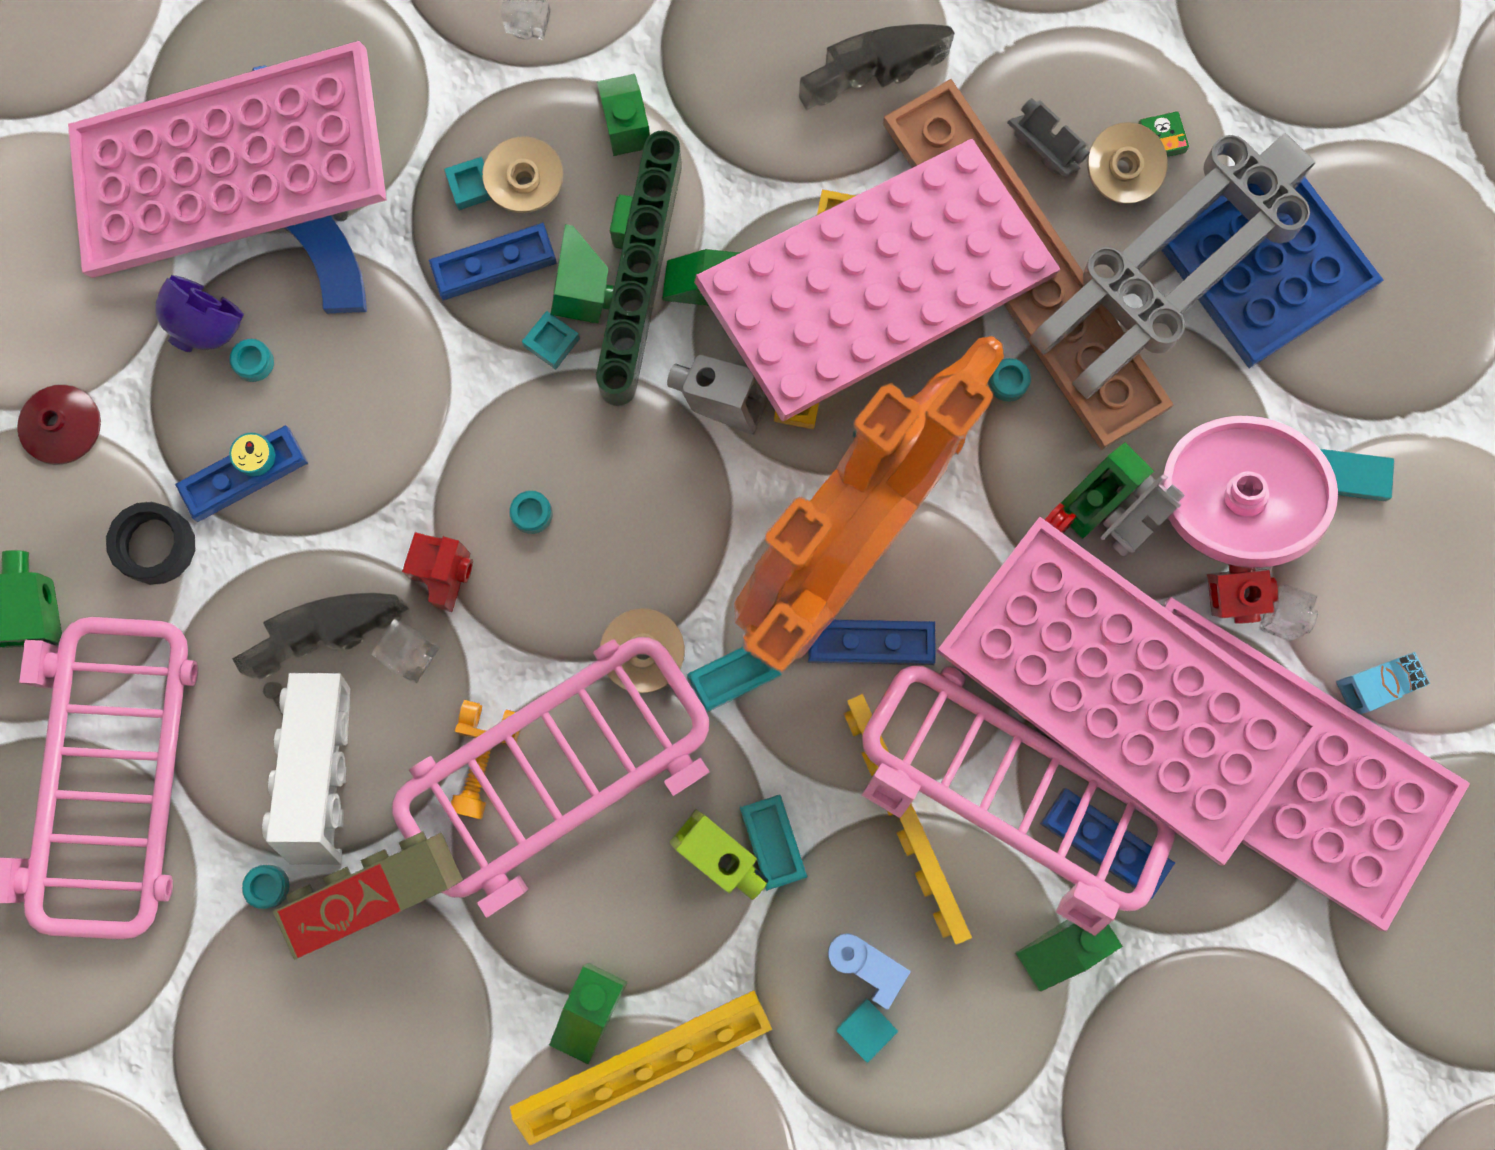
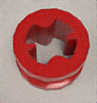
M1059 503L1045 518V521L1064 534L1077 516L1074 513H1065V506Z

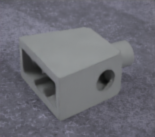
M698 355L691 368L674 364L667 379V386L681 391L691 410L751 435H754L768 402V398L748 367L704 355Z

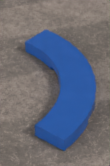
M326 216L284 227L303 245L315 266L322 291L323 310L327 314L367 312L366 292L360 267L345 235L333 218Z

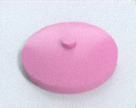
M1225 417L1196 427L1176 444L1170 453L1163 474L1169 477L1162 484L1165 488L1168 489L1173 484L1185 495L1180 500L1182 505L1168 517L1178 534L1204 555L1235 566L1250 568L1271 567L1301 557L1318 544L1325 535L1337 507V481L1329 461L1321 450L1297 430L1280 422L1261 417Z

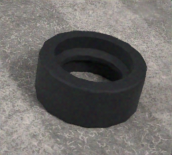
M153 501L136 503L123 509L111 522L106 535V552L112 565L125 576L149 585L164 584L179 577L190 565L195 553V534L189 522L170 507ZM157 519L168 524L174 533V544L170 554L162 563L154 567L137 565L129 555V542L135 530L149 520Z

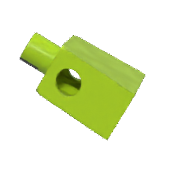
M695 809L669 842L677 852L728 893H731L737 887L751 900H754L768 883V879L753 867L757 858L697 809ZM728 853L732 856L731 863L727 867L721 868L718 862L723 855Z

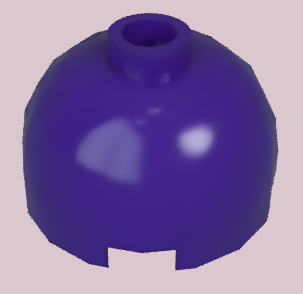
M171 275L161 286L156 300V318L161 328L170 335L168 341L173 346L186 352H192L193 348L200 350L220 348L229 342L237 332L244 313L222 296L219 301L202 291L203 285L184 277Z

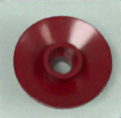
M53 385L38 391L24 404L18 418V437L24 449L37 460L54 465L66 464L81 458L93 447L100 433L101 417L96 403L87 393L70 385ZM57 414V422L52 426H48L49 420Z

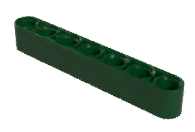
M668 131L652 133L647 137L644 144L596 372V381L602 398L608 404L614 406H622L629 403L636 393L682 169L679 140L673 133ZM662 152H667L672 155L669 159L666 160H658L655 158L657 154ZM652 189H661L665 192L659 197L647 195ZM651 225L657 228L650 235L639 233V230L644 226ZM637 263H646L650 266L649 269L642 273H635L630 270ZM630 300H637L642 303V306L635 311H627L622 308ZM622 338H630L635 341L633 346L627 350H619L614 347L615 343ZM614 376H622L627 379L625 385L619 389H611L606 386L607 381Z

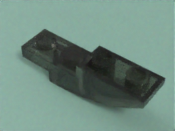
M908 24L872 30L844 39L827 47L825 66L800 78L799 99L805 109L808 110L817 104L819 106L829 104L839 93L850 87H862L874 75L882 88L892 82L902 83L921 67L927 64L934 66L942 62L950 53L955 32L951 26Z
M383 593L346 594L305 603L264 621L263 624L270 637L232 659L241 674L251 678H266L280 670V663L294 655L296 658L303 657L319 647L318 642L320 640L323 641L324 645L335 651L339 648L341 651L349 650L360 644L364 640L363 635L376 627L382 630L396 624L402 618L400 614L409 608L406 602L399 596Z

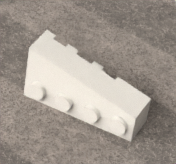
M289 673L287 688H283L280 693V710L283 714L282 728L277 729L274 736V750L278 757L276 770H272L269 774L268 791L269 795L272 796L270 812L265 813L263 818L262 833L266 842L289 864L341 865L342 849L334 848L335 828L343 827L344 810L341 809L337 787L346 783L345 757L343 752H339V745L346 746L348 744L350 687L341 673Z

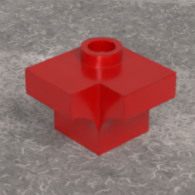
M414 532L402 573L411 580L427 585L429 591L428 602L434 607L453 612L461 583H467L470 578L473 559L469 558L471 553L459 540L444 536L443 538L432 537Z

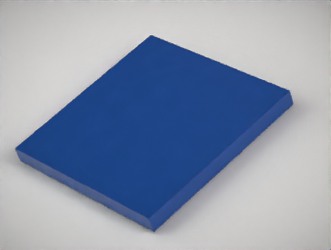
M1306 177L1295 190L1308 203L1310 215L1297 235L1286 243H1275L1265 238L1198 299L1249 369L1384 281ZM1247 184V188L1252 194L1264 195V192L1256 184ZM1222 195L1162 249V252L1181 278L1185 280L1248 223L1249 220ZM1283 212L1277 213V218L1285 225H1294L1290 215Z

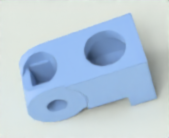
M850 933L836 936L830 942L828 948V958L832 966L842 973H854L876 987L871 999L887 1010L911 972L870 944Z

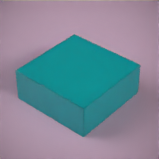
M482 156L444 169L458 210L492 200L483 183L484 161Z
M546 310L522 340V344L527 350L556 370L580 340L579 333L554 315H550Z
M867 998L835 1028L867 1063L899 1032Z

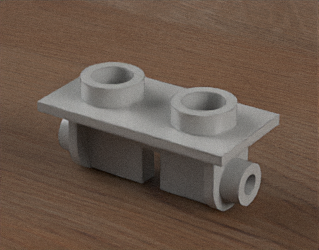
M1162 475L1157 480L1149 476L1133 492L1137 500L1126 511L1120 506L1105 520L1103 525L1108 530L1100 538L1105 540L1113 536L1117 541L1112 546L1124 557L1129 552L1135 553L1137 548L1154 532L1143 520L1149 516L1160 526L1182 505L1180 500L1185 495L1173 484L1168 489L1162 485L1169 478L1167 475Z

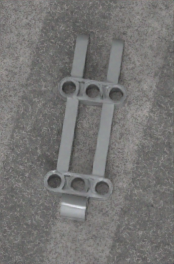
M1287 133L1280 136L1260 155L1239 136L1226 135L1215 142L1204 162L1203 170L1205 177L1122 252L1111 247H1103L1094 251L1084 269L1083 283L1085 286L1050 316L1031 335L1029 340L1044 355L1101 304L1128 330L1072 383L1086 399L1096 393L1144 348L1157 354L1166 353L1171 350L1184 332L1185 321L1182 314L1265 238L1275 243H1286L1292 240L1305 225L1310 215L1309 205L1295 188L1302 182L1316 162ZM1218 156H1229L1235 162V166L1223 165L1218 160ZM1247 184H1256L1264 192V195L1252 194L1247 188ZM1224 195L1249 222L1165 297L1139 270L1220 196ZM1283 212L1290 215L1294 225H1285L1277 218V213ZM1101 264L1107 265L1114 272V276L1111 278H1101L1094 271V267ZM1129 293L1136 294L1142 300L1143 306L1140 308L1129 307L1124 302L1123 296ZM1154 323L1166 324L1170 328L1172 336L1169 338L1157 336L1153 331L1152 325Z

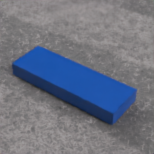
M544 222L429 259L438 291L443 301L557 264Z
M285 425L264 436L274 447L275 461L271 469L263 475L253 477L241 473L231 463L230 456H227L176 483L175 485L192 519L200 522L308 464L290 428Z
M833 620L808 650V663L934 665L936 663L935 621Z
M1063 788L1040 824L1061 839H1064L1082 798L1067 788ZM1089 804L1071 846L1101 866L1119 824ZM1126 829L1109 872L1135 889L1152 846ZM1169 858L1166 860L1151 899H1153L1175 864Z

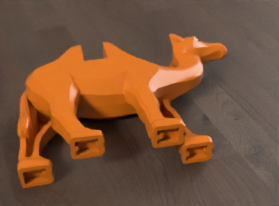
M993 336L978 338L962 358L930 377L921 392L909 398L904 397L901 390L892 384L882 386L854 421L856 437L840 460L836 470L810 501L801 497L796 498L765 534L769 547L756 563L755 570L734 602L735 623L745 631V634L742 636L743 649L750 652L753 658L761 659L773 669L781 672L795 659L802 658L847 604L880 557H883L946 472L947 465L955 453L958 455L963 449L966 434L991 403L993 393L987 386V383L1004 357L1003 344Z

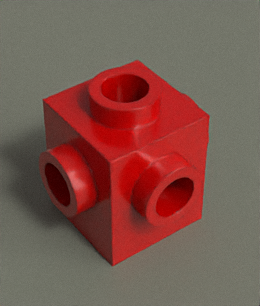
M1228 564V572L1207 574L1212 616L1219 618L1234 617V623L1244 624L1261 621L1260 614L1274 613L1273 602L1278 600V585L1276 579L1270 576V570Z

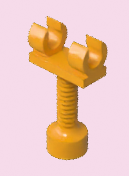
M464 700L455 729L456 733L476 738L486 732V730L477 729L482 712V705L480 703ZM505 710L502 721L514 714L515 711ZM520 730L512 735L516 743ZM505 741L499 743L508 746ZM490 750L475 759L484 775L485 767H487L486 763L489 761L487 759H489L491 753ZM469 769L468 772L470 773L467 774L465 790L458 795H453L451 805L459 815L482 820L486 802L480 799V794L478 793L481 791L479 788L482 786L472 770Z

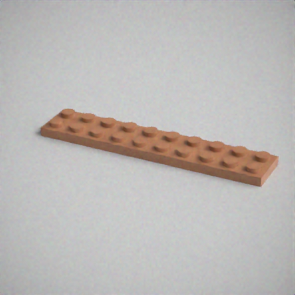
M949 79L884 116V127L912 168L973 139L1061 270L1054 278L1010 300L1004 306L1101 450L1105 449L1170 410L1174 404L1140 354L1136 355L1088 399L1072 385L1085 369L1125 334L1114 316L1102 304L1044 355L1029 340L1031 335L1050 316L1085 286L1083 283L1084 272L953 80Z

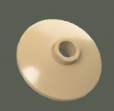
M1125 122L1110 126L1094 140L1089 150L1090 153L1087 159L1089 177L1099 193L1113 202L1133 204L1143 201L1153 195L1165 179L1168 167L1165 147L1152 130L1141 124ZM1118 161H1125L1129 165L1128 173L1119 171L1117 167Z
M515 137L500 143L490 152L483 167V183L490 198L501 208L516 213H529L544 208L555 199L563 183V168L559 156L547 143L532 137ZM523 177L532 179L528 184H518V181Z
M640 608L624 612L608 625L602 636L600 647L613 639L620 646L636 637L652 638L659 641L669 651L679 669L682 667L685 656L682 634L677 625L668 616L659 611ZM635 656L621 665L639 693L654 692L669 684L651 657L646 660H640ZM614 670L607 674L616 685L626 690Z

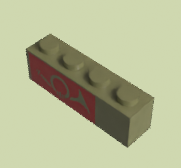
M424 831L399 842L402 851L390 857L386 849L360 860L364 868L351 874L347 866L324 877L323 880L326 886L317 891H313L309 884L285 895L288 904L274 910L273 913L293 959L296 960L462 882L463 879L442 832L427 839Z

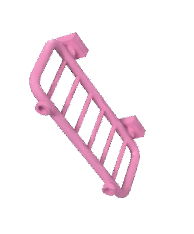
M88 617L71 623L62 633L58 646L44 641L25 640L19 683L39 688H53L30 859L0 858V903L24 902L25 917L29 925L39 933L61 937L121 940L135 938L146 932L154 922L158 910V902H167L171 897L173 879L171 875H162L182 699L184 685L194 686L198 675L197 662L187 660L188 645L184 634L171 623L154 620ZM86 634L163 638L170 644L169 666L150 667L75 662L77 644L81 637ZM90 671L167 676L163 710L71 705L69 702L73 672ZM68 713L162 718L158 752L64 747ZM62 756L157 761L153 795L58 790ZM57 799L152 804L148 839L52 834ZM51 842L147 847L143 882L46 878ZM45 886L141 891L138 915L133 920L126 922L51 918L43 910Z
M636 637L620 646L615 639L605 643L593 652L597 659L594 663L436 763L432 756L409 769L413 778L397 791L392 804V815L403 837L407 839L421 832L409 811L410 803L416 796L431 788L481 868L466 879H463L462 882L441 893L452 898H465L484 889L487 896L477 902L487 918L529 890L520 875L511 881L505 875L516 866L666 769L671 777L666 779L664 783L673 796L710 772L701 757L693 762L689 756L690 753L695 751L705 741L709 732V717L705 707L669 651L659 641L649 637ZM646 654L655 661L692 720L690 733L673 745L621 666L636 655ZM613 670L665 749L637 768L634 767L585 690L586 687ZM577 693L628 772V774L600 792L549 714L550 710ZM539 717H542L592 796L563 816L512 737L513 734ZM502 741L506 742L555 820L526 840L475 760ZM466 764L472 770L518 844L489 864L438 782Z
M909 666L899 671L868 721L862 736L864 751L868 758L879 767L866 786L862 796L901 818L918 791L1075 884L1062 897L1056 913L1094 936L1114 920L1118 909L1121 911H1136L1147 905L1154 893L1174 843L1175 831L1061 745L962 688L965 683V676L959 670L946 667L939 674L924 666ZM914 682L922 683L938 692L939 695L903 760H900L882 747L880 736L909 685ZM946 698L975 714L976 717L942 782L939 783L910 766ZM985 720L1014 738L980 806H977L949 789V786L982 722ZM1022 742L1051 759V762L1017 830L987 812ZM1058 765H1061L1088 781L1089 784L1056 853L1027 836L1026 833ZM1098 787L1124 802L1127 806L1098 874L1094 876L1066 859L1065 856L1095 789ZM1134 810H1137L1154 821L1158 833L1135 890L1132 893H1124L1104 882L1132 814Z

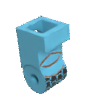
M1416 652L1340 679L1336 683L1347 706L1358 714H1363L1402 698V695L1430 684V681ZM1354 689H1355V691H1356V693H1357L1359 699H1357V697L1355 696V694H1354Z

